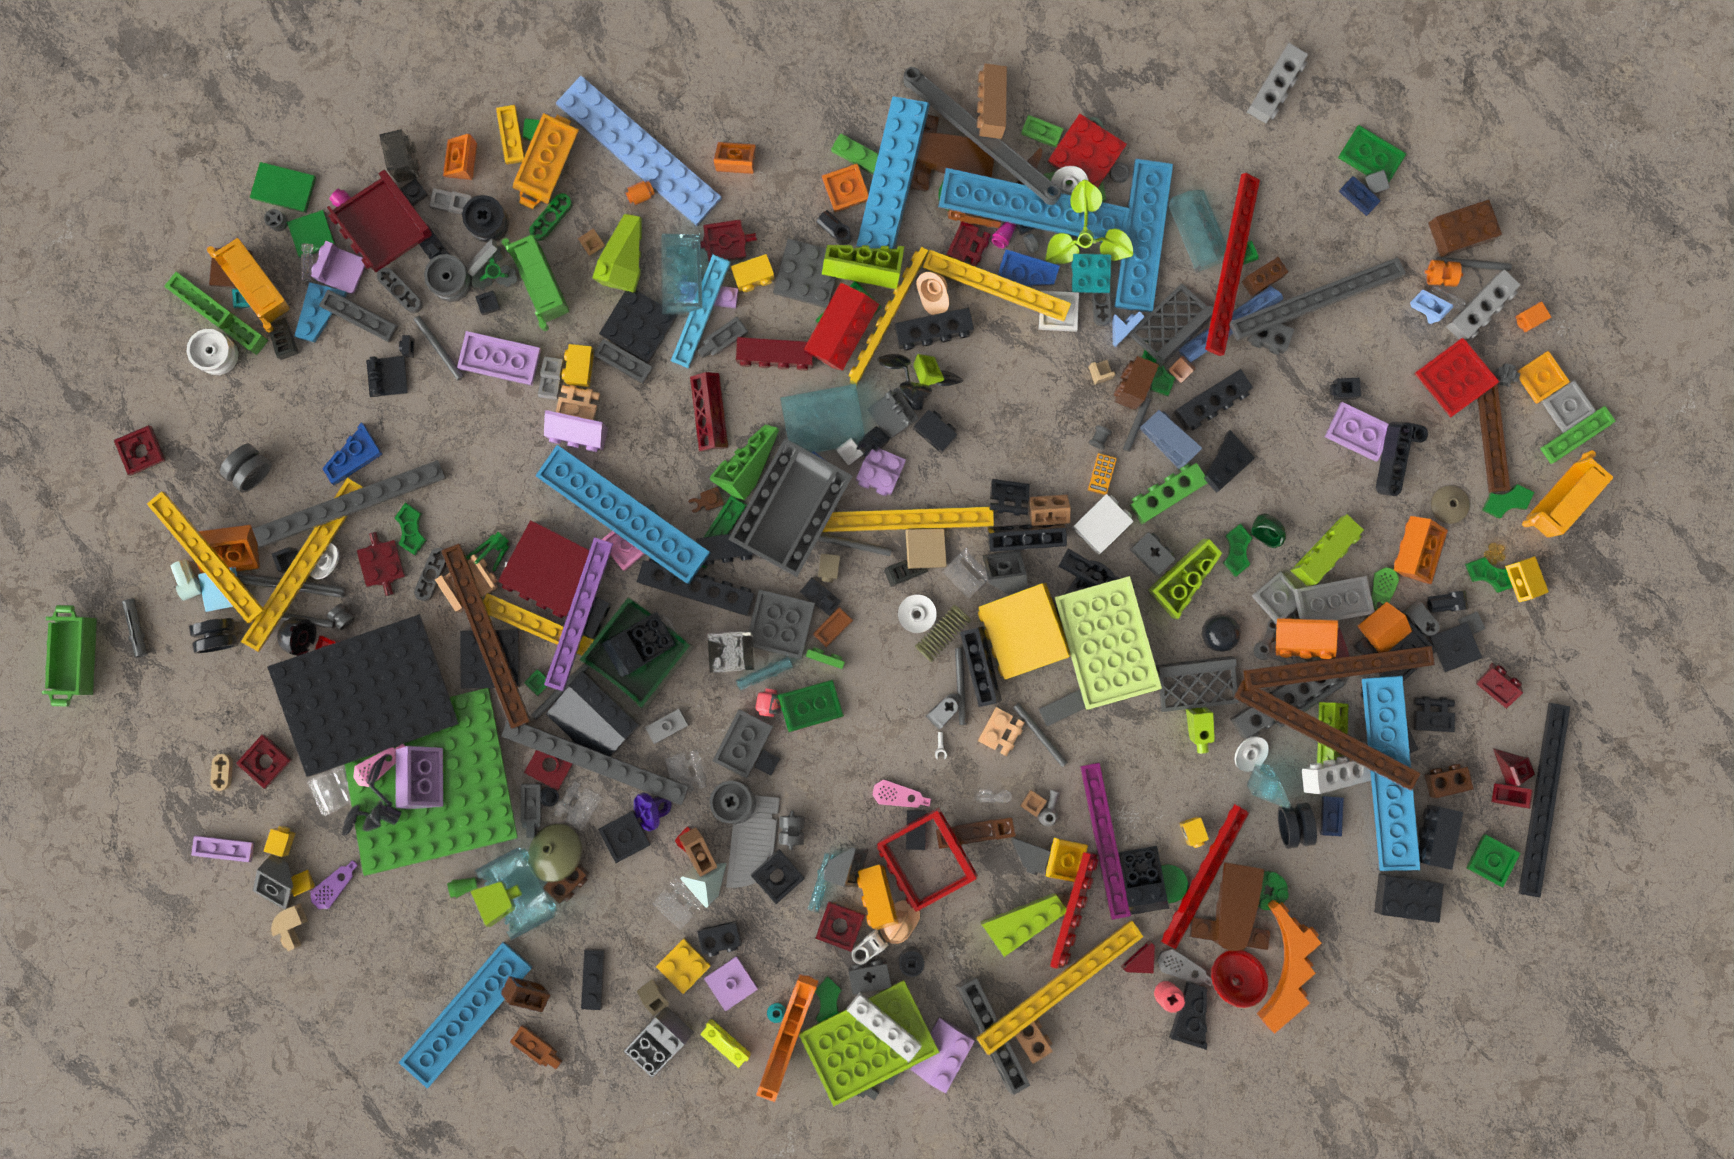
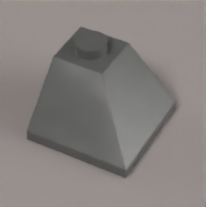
M1020 550L982 555L989 584L1008 595L1027 589V574Z
M851 848L829 860L824 867L823 880L843 887H858V871L863 870L869 850L865 848Z
M271 854L257 869L253 892L286 910L289 907L293 889L289 865L283 858Z

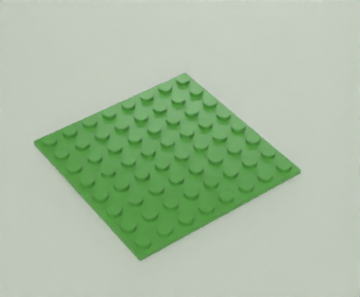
M489 688L450 697L459 724L403 743L405 746L443 748V807L396 808V764L374 783L375 788L388 801L393 803L392 807L401 810V816L395 825L380 820L381 827L371 831L362 830L367 816L360 815L357 817L355 829L363 876L518 838ZM378 753L345 764L351 806L360 805L359 811L371 813L376 802L379 800L383 801L370 787L360 786L354 779L355 766ZM389 754V756L386 757L387 762H390L392 760L391 754Z

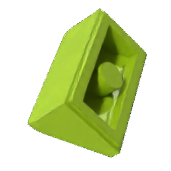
M917 354L913 367L920 383L931 385L943 381L944 377L935 357Z

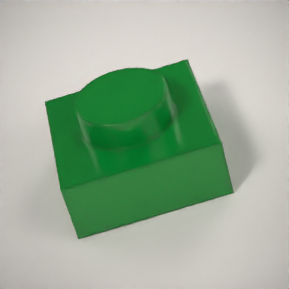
M1252 240L1247 242L1243 265L1259 259Z
M539 669L524 682L536 696H539L548 687L544 685L547 677Z

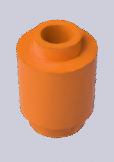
M643 180L628 187V192L625 193L629 202H634L635 205L652 198L651 196L655 195L649 180L646 182Z

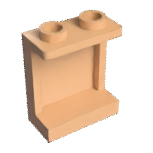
M474 554L468 560V563L483 598L487 593L490 594L499 588L496 584L498 580L492 572L489 573L486 569L488 565L484 558L478 564H475L478 556ZM448 573L435 579L455 612L461 613L464 611L451 574Z

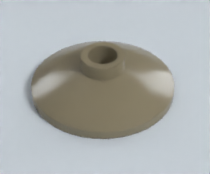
M1444 486L1438 489L1431 499V509L1434 516L1444 523H1457L1464 519L1469 511L1468 496L1462 489L1456 486ZM1451 500L1455 502V507L1450 505Z

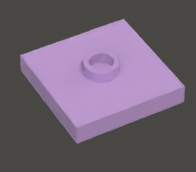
M737 956L704 977V980L725 1011L758 990V987Z

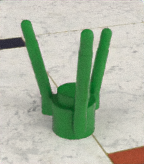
M497 531L495 535L492 534L488 540L469 553L466 558L467 560L470 559L472 555L477 554L489 544L490 546L475 560V564H478L493 548L497 551L502 549L492 568V571L495 572L504 553L509 548L507 546L509 540Z

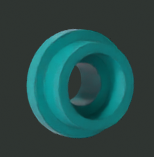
M780 1003L771 1004L767 1010L768 1019L773 1023L782 1022L786 1008ZM774 1010H778L780 1012V1015L778 1017L773 1015Z

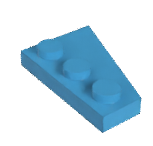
M309 282L294 337L315 343L333 314L319 306L325 293L329 289L344 298L348 293L343 290Z

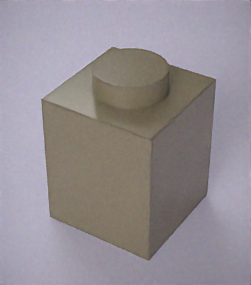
M821 553L818 578H822V582L833 583V580L838 579L840 556Z
M653 979L637 990L643 1005L653 1016L669 1005L663 990Z

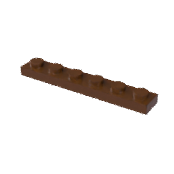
M1497 384L1477 398L1489 493L1510 491Z

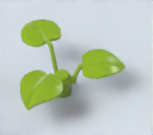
M1088 180L1080 181L1071 194L1070 203L1075 212H1085L1084 230L1079 233L1078 240L1074 241L1066 233L1054 235L1048 244L1046 262L1053 264L1070 263L1073 261V254L1080 253L1077 245L1082 248H1088L1092 243L1103 241L1100 245L1101 254L1111 255V261L1132 257L1133 245L1124 231L1110 229L1107 231L1105 238L1099 237L1095 239L1093 232L1087 228L1088 211L1094 212L1099 209L1102 204V194Z

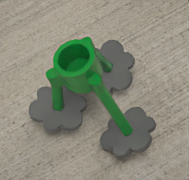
M497 246L498 250L487 261L490 264L487 265L486 269L480 268L474 276L471 275L473 287H479L481 290H484L486 286L492 285V279L497 278L498 284L505 285L506 287H510L511 284L517 282L515 269H511L508 265H503L500 268L496 264V261H500L503 258L500 246Z

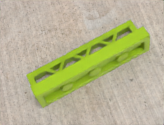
M1319 702L1318 720L1337 730L1341 729V732L1348 735L1349 704ZM1318 743L1317 763L1324 764V760L1336 761L1337 757H1344Z

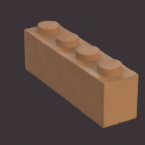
M985 63L983 70L979 71L978 83H981V86L978 87L977 97L980 98L977 105V113H980L977 119V128H980L979 136L1002 139L1006 128L1007 66Z

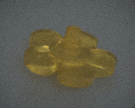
M1490 543L1488 545L1489 550L1484 552V557L1489 558V563L1493 565L1497 564L1498 561H1504L1505 555L1502 552H1504L1505 547L1501 544Z

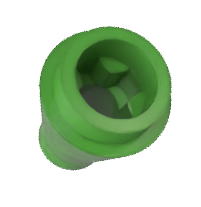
M475 877L451 880L452 882L447 883L450 897H456V899L478 888Z

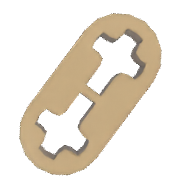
M218 754L212 760L210 783L216 791L226 790L231 785L233 760L228 754ZM223 759V761H226V765L222 766L219 764V760ZM222 779L225 781V784H222L220 787L217 780Z

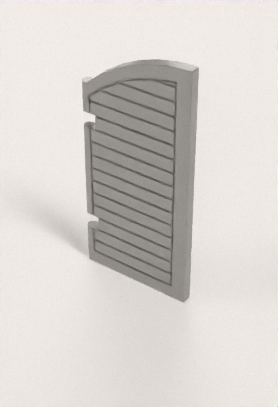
M755 795L756 806L752 816L743 823L733 824L726 888L744 887L756 883L750 874L761 866L768 857L774 854L778 820L772 819V813H779L780 798Z

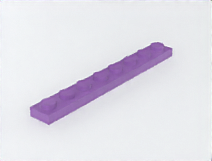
M594 537L544 684L545 686L560 691L565 690L614 545L613 543Z

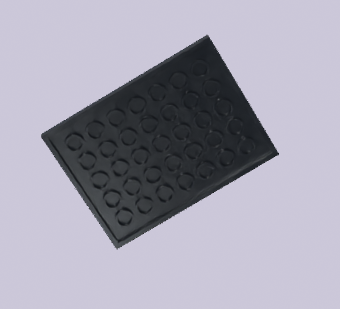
M421 614L267 666L306 778L459 724Z

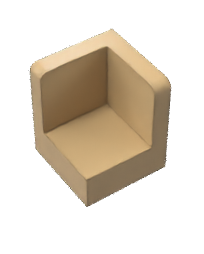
M1108 360L1099 363L1093 362L1089 366L1095 385L1111 380L1116 375L1114 371H1111Z

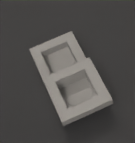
M433 188L429 208L462 214L464 206L471 199V195Z
M544 357L540 373L541 381L538 397L558 400L563 359Z

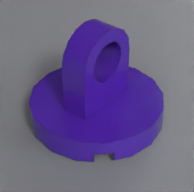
M645 792L636 795L633 801L635 815L642 821L640 825L649 832L658 828L659 818L666 816L672 806L671 801L661 797L652 798ZM664 802V807L658 810L659 805Z

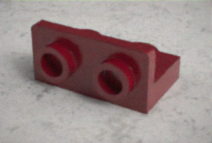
M1491 663L1489 665L1490 669L1476 681V684L1507 709L1523 694L1522 683L1517 678L1508 676L1506 674L1507 671L1498 664L1496 666L1494 663Z

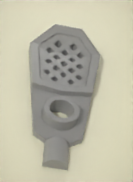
M1174 949L1160 952L1157 962L1161 972L1198 985L1205 983L1212 986V978L1207 976L1206 970ZM1194 970L1198 971V975L1196 977H1192L1191 975Z

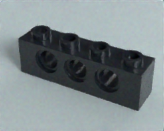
M969 307L902 321L894 325L899 349L904 348L905 351L914 349L916 345L930 346L935 341L941 340V343L949 342L952 338L958 336L960 339L967 338L974 331ZM954 322L958 325V328L951 330L948 324ZM932 326H936L939 328L940 332L937 334H932L929 331V328ZM914 330H918L921 333V336L919 338H914L911 336L910 333Z
M1239 369L1177 408L1174 414L1185 431L1190 428L1193 431L1202 425L1201 421L1207 418L1209 421L1216 417L1218 410L1223 408L1225 411L1234 405V400L1239 398L1241 401L1249 396V391L1253 386L1243 371ZM1227 387L1234 390V396L1227 394ZM1211 397L1218 400V406L1211 404ZM1195 407L1202 410V416L1195 414Z
M1024 524L987 527L990 552L1067 546L1065 524L1040 526Z
M984 627L960 632L978 706L983 707L1001 702L1002 698Z

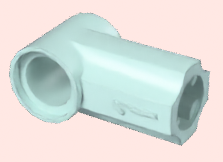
M185 559L173 563L171 569L178 584L176 585V590L179 597L185 601L202 594L200 582L195 578L189 561Z

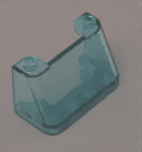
M517 847L475 870L479 879L483 877L484 880H487L484 883L485 886L503 882L509 889L517 884L519 885L522 895L513 899L516 909L504 917L506 920L504 921L505 925L510 924L508 926L510 930L507 933L511 940L554 918L557 911L554 902L549 901L528 861L530 856L527 850L521 847Z

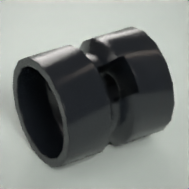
M908 947L899 955V966L902 973L906 976L914 977L921 974L924 970V958L921 951L917 948Z

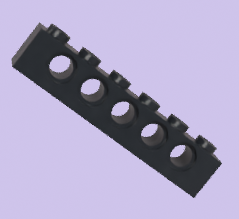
M651 558L648 561L643 560L637 583L749 616L755 596L754 593H751L752 589L743 586L737 589L733 587V583L723 580L722 584L714 582L715 578L704 575L703 578L695 575L689 584L683 581L680 586H675L673 580L676 575ZM662 570L665 573V577L658 581L655 578V574L657 571ZM696 581L702 585L698 592L692 590V584ZM713 587L720 589V594L717 597H711L710 590ZM737 593V602L730 603L728 600L729 594Z

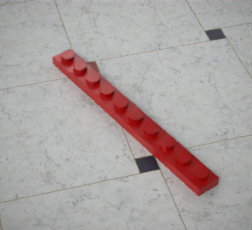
M1243 173L1240 177L1205 350L1218 356L1225 355L1230 331L1229 323L1232 321L1260 183L1258 178L1248 173Z

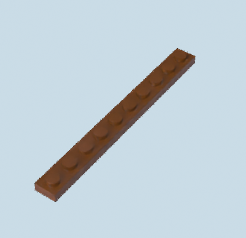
M458 543L442 550L441 552L511 729L531 722L462 545Z
M1432 646L1250 669L1243 670L1246 690L1433 666L1435 663Z
M1244 680L1241 681L1233 698L1409 791L1413 790L1421 774L1259 688L1246 690Z

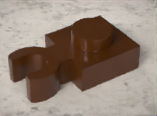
M718 487L701 492V499L692 498L688 501L689 504L694 502L698 504V507L692 510L693 513L700 512L702 507H705L706 511H710L724 506Z

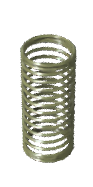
M953 605L951 611H948V614H945V617L939 620L940 624L936 623L937 627L933 626L934 630L930 629L931 634L927 632V636H924V639H921V642L915 645L930 662H933L934 658L925 649L935 657L937 655L927 645L938 654L940 652L929 641L943 651L931 637L946 648L935 634L949 645L938 631L952 642L942 629L954 639L955 637L945 626L957 636L958 634L948 623L959 632L961 630L950 619L964 629L952 615L965 626L967 624L961 618L967 623L971 622V619L956 605Z

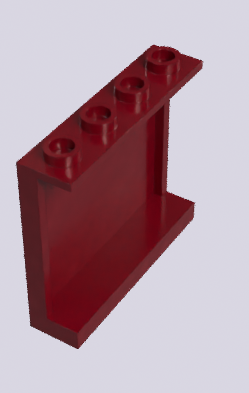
M385 169L378 173L380 176L379 180L333 210L330 206L327 207L331 213L328 217L334 225H340L341 229L339 231L345 240L349 238L352 241L351 248L356 254L361 253L364 257L361 259L367 269L372 268L375 273L432 236L428 226Z
M530 520L498 582L503 584L501 588L511 593L515 590L520 593L519 597L527 601L531 598L537 601L536 606L544 610L548 607L554 610L552 614L563 619L564 616H568L590 550Z

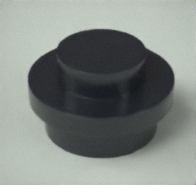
M551 787L544 788L540 793V801L544 806H554L559 800L557 790Z

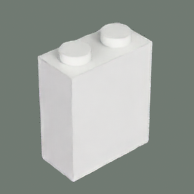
M1107 494L1072 527L1098 555L1133 522L1131 519L1132 515L1126 509L1122 510L1117 505L1119 502L1112 495L1108 496Z

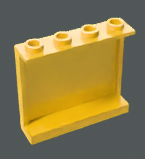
M1047 583L1039 584L978 607L980 610L978 611V616L986 627L985 635L993 646L991 648L992 654L999 663L998 671L1001 676H1004L1005 680L1071 656Z

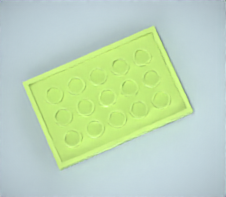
M1130 576L1054 597L1086 710L1162 689Z

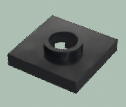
M780 849L750 874L775 904L781 901L805 879ZM776 868L781 869L784 875L779 882H773L770 879L771 873Z

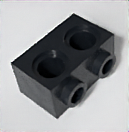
M737 920L698 930L702 955L708 954V957L718 955L719 951L727 950V952L736 951L742 944ZM726 933H733L735 940L733 942L726 941ZM713 937L716 945L708 946L706 938Z

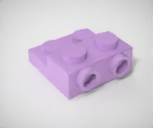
M872 449L863 461L856 481L859 482V486L869 489V487L877 489L876 493L880 495H891L906 459L882 449L877 452Z

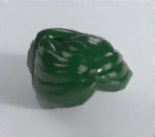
M1267 513L1257 516L1252 525V535L1269 548L1282 546L1286 540L1284 525L1276 517L1270 516Z

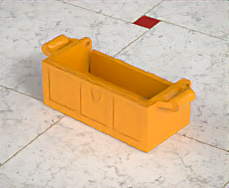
M543 113L513 182V188L520 191V204L534 209L541 201L546 204L549 203L552 192L579 132V129L570 126V120L558 114L553 118ZM523 193L537 199V202L523 197Z
M236 238L217 251L214 247L209 246L207 248L209 255L215 258L262 321L264 329L267 332H272L273 326L270 322L290 310L285 299L240 239Z
M1591 450L1582 454V458L1567 470L1528 514L1526 520L1522 522L1523 527L1535 526L1547 538L1565 534L1613 479L1610 473L1592 459L1596 456L1595 451Z

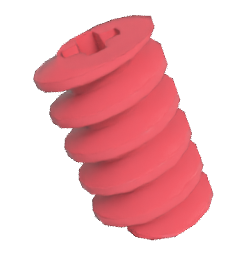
M1169 981L1160 982L1156 986L1154 997L1166 1011L1177 1012L1183 1008L1185 1004L1184 995L1177 986Z

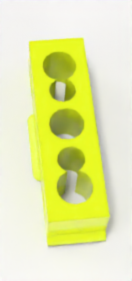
M713 1019L708 1021L700 1034L738 1068L745 1061H748L751 1053Z

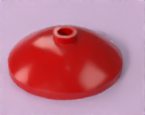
M1228 950L1214 961L1211 970L1212 983L1223 1000L1235 1007L1249 1008L1257 1005L1264 999L1268 990V976L1263 965L1256 957L1246 951Z

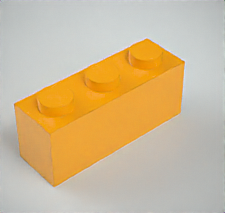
M879 864L859 870L857 882L863 890L862 902L864 907H867L868 915H866L868 925L873 929L879 930L899 924L885 867Z

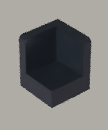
M287 547L271 554L278 572L286 573L299 553L297 548Z

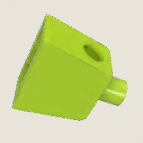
M1206 707L1186 709L1189 738L1197 745V753H1208V743L1215 741L1213 712Z
M503 882L470 891L485 926L488 927L493 926L514 911L516 906L513 899L522 895L518 884L508 889L507 885Z

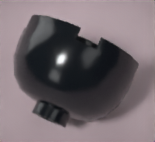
M1218 614L1205 621L1201 634L1208 648L1217 652H1226L1238 644L1241 630L1234 618L1229 615Z
M292 617L285 620L277 634L279 646L282 650L294 656L308 653L310 649L307 648L310 646V642L314 644L316 639L315 624L303 617Z

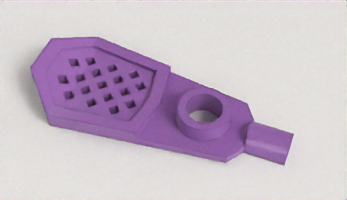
M352 860L347 866L339 867L310 891L311 902L318 909H329L353 877L352 871L358 864ZM341 873L345 875L343 881L339 879Z

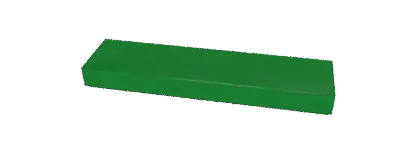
M731 495L704 537L728 535L747 505Z

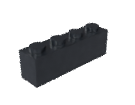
M731 534L696 538L698 544L711 552L703 566L714 565V561L722 560V563H731L736 558H741V561L753 560L752 556L757 555L728 540Z

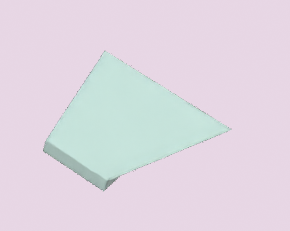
M726 863L716 864V869L701 877L695 868L692 867L680 878L705 907H708L719 896Z

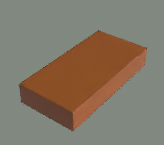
M839 607L813 635L827 648L853 620Z

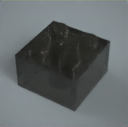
M402 129L379 134L389 174L397 182L420 178L418 171L421 170V167L414 154L417 153L414 141H411L409 135H406Z
M739 631L707 634L709 673L754 670L752 632Z

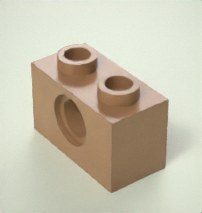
M696 827L679 836L693 867L700 877L717 868L703 837Z

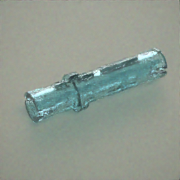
M788 656L778 662L768 663V666L736 679L737 686L742 691L772 676L777 677L779 673L793 668V665Z
M824 853L821 868L817 871L818 877L812 897L807 907L808 910L812 911L814 904H816L814 912L817 913L820 911L828 881L823 880V871L828 863L829 853ZM831 854L830 860L836 856Z

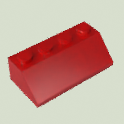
M840 283L804 350L831 368L843 371L880 304L866 294Z

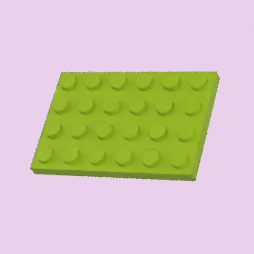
M904 980L868 999L921 1042L922 1047L910 1062L851 1015L847 1009L799 1033L833 1107L939 1053Z

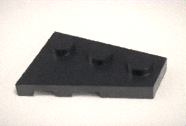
M1231 430L1226 433L1225 439L1204 477L1216 493L1255 459Z

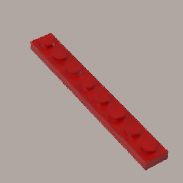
M1234 804L1233 808L1228 812L1225 823L1219 829L1217 838L1210 846L1209 852L1205 860L1202 861L1196 877L1191 881L1188 892L1183 896L1181 905L1174 913L1169 927L1163 934L1161 942L1177 949L1249 814L1243 808Z

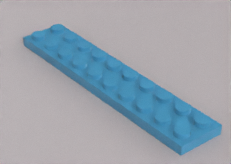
M949 168L945 170L938 206L940 208L1055 233H1066L1074 237H1078L1079 233L1084 230L1085 212L1077 213L1072 209L1070 203L1071 195L1061 193L1060 199L1056 204L1047 205L1043 199L1026 185ZM1102 202L1098 210L1094 212L1088 211L1087 228L1093 232L1095 239L1099 237L1105 238L1107 231L1110 229H1120L1125 232L1130 208Z
M556 445L535 475L687 584L692 581L711 553L559 445Z
M1403 675L1362 678L1368 746L1411 768ZM1370 770L1380 871L1420 870L1413 790L1409 791Z

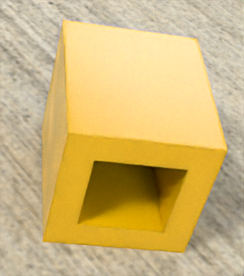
M1196 816L1179 822L1187 845L1197 848L1205 845L1204 841L1209 840L1201 817Z
M280 825L277 828L270 829L263 852L280 857L288 856L296 833L291 832L290 828Z

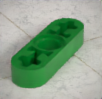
M558 194L530 226V235H534L537 241L545 240L572 208V201L567 194ZM560 200H562V201H565V200H566L567 205H566V206H564V205H561V206H560L559 201H560ZM554 206L557 209L559 208V211L561 212L560 214H558L557 210L553 208ZM548 213L556 214V219L553 222L546 221ZM541 221H543L549 227L546 228L545 225L543 226ZM535 229H541L543 233L536 235Z

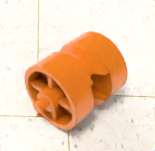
M1431 260L1428 270L1424 272L1427 274L1428 285L1440 286L1443 283L1444 286L1457 287L1460 278L1464 275L1461 273L1462 267L1460 262L1448 261L1445 264L1442 260Z

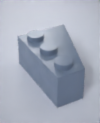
M1158 410L1140 427V430L1178 469L1186 465L1203 449L1179 426L1172 422L1169 415L1164 411Z

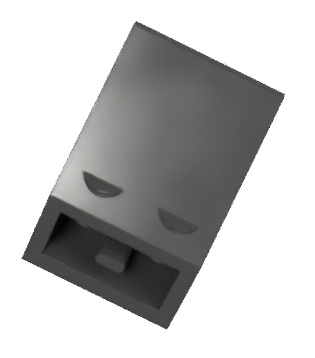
M666 1006L650 1021L624 1052L653 1078L685 1045L694 1031Z

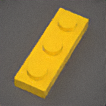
M516 106L498 107L496 111L505 163L508 165L522 162L524 151Z

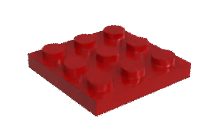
M1079 113L1049 158L1048 163L1057 169L1065 166L1079 167L1086 173L1088 181L1098 188L1127 144Z
M1461 338L1415 372L1417 378L1450 418L1499 383L1498 379L1464 338Z

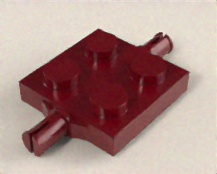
M740 219L703 225V241L692 242L693 250L705 248L709 263L712 255L731 261L746 258V242L757 241L756 233L745 234L742 230Z
M377 532L369 533L372 545L356 550L366 587L380 585L384 587L385 596L393 595L391 583L405 578L396 541L382 543L379 542Z

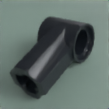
M828 210L822 212L816 223L831 235L839 245H848L852 239L850 228L839 221ZM840 232L848 233L844 238L838 237Z
M1466 590L1428 597L1427 607L1430 613L1468 610Z

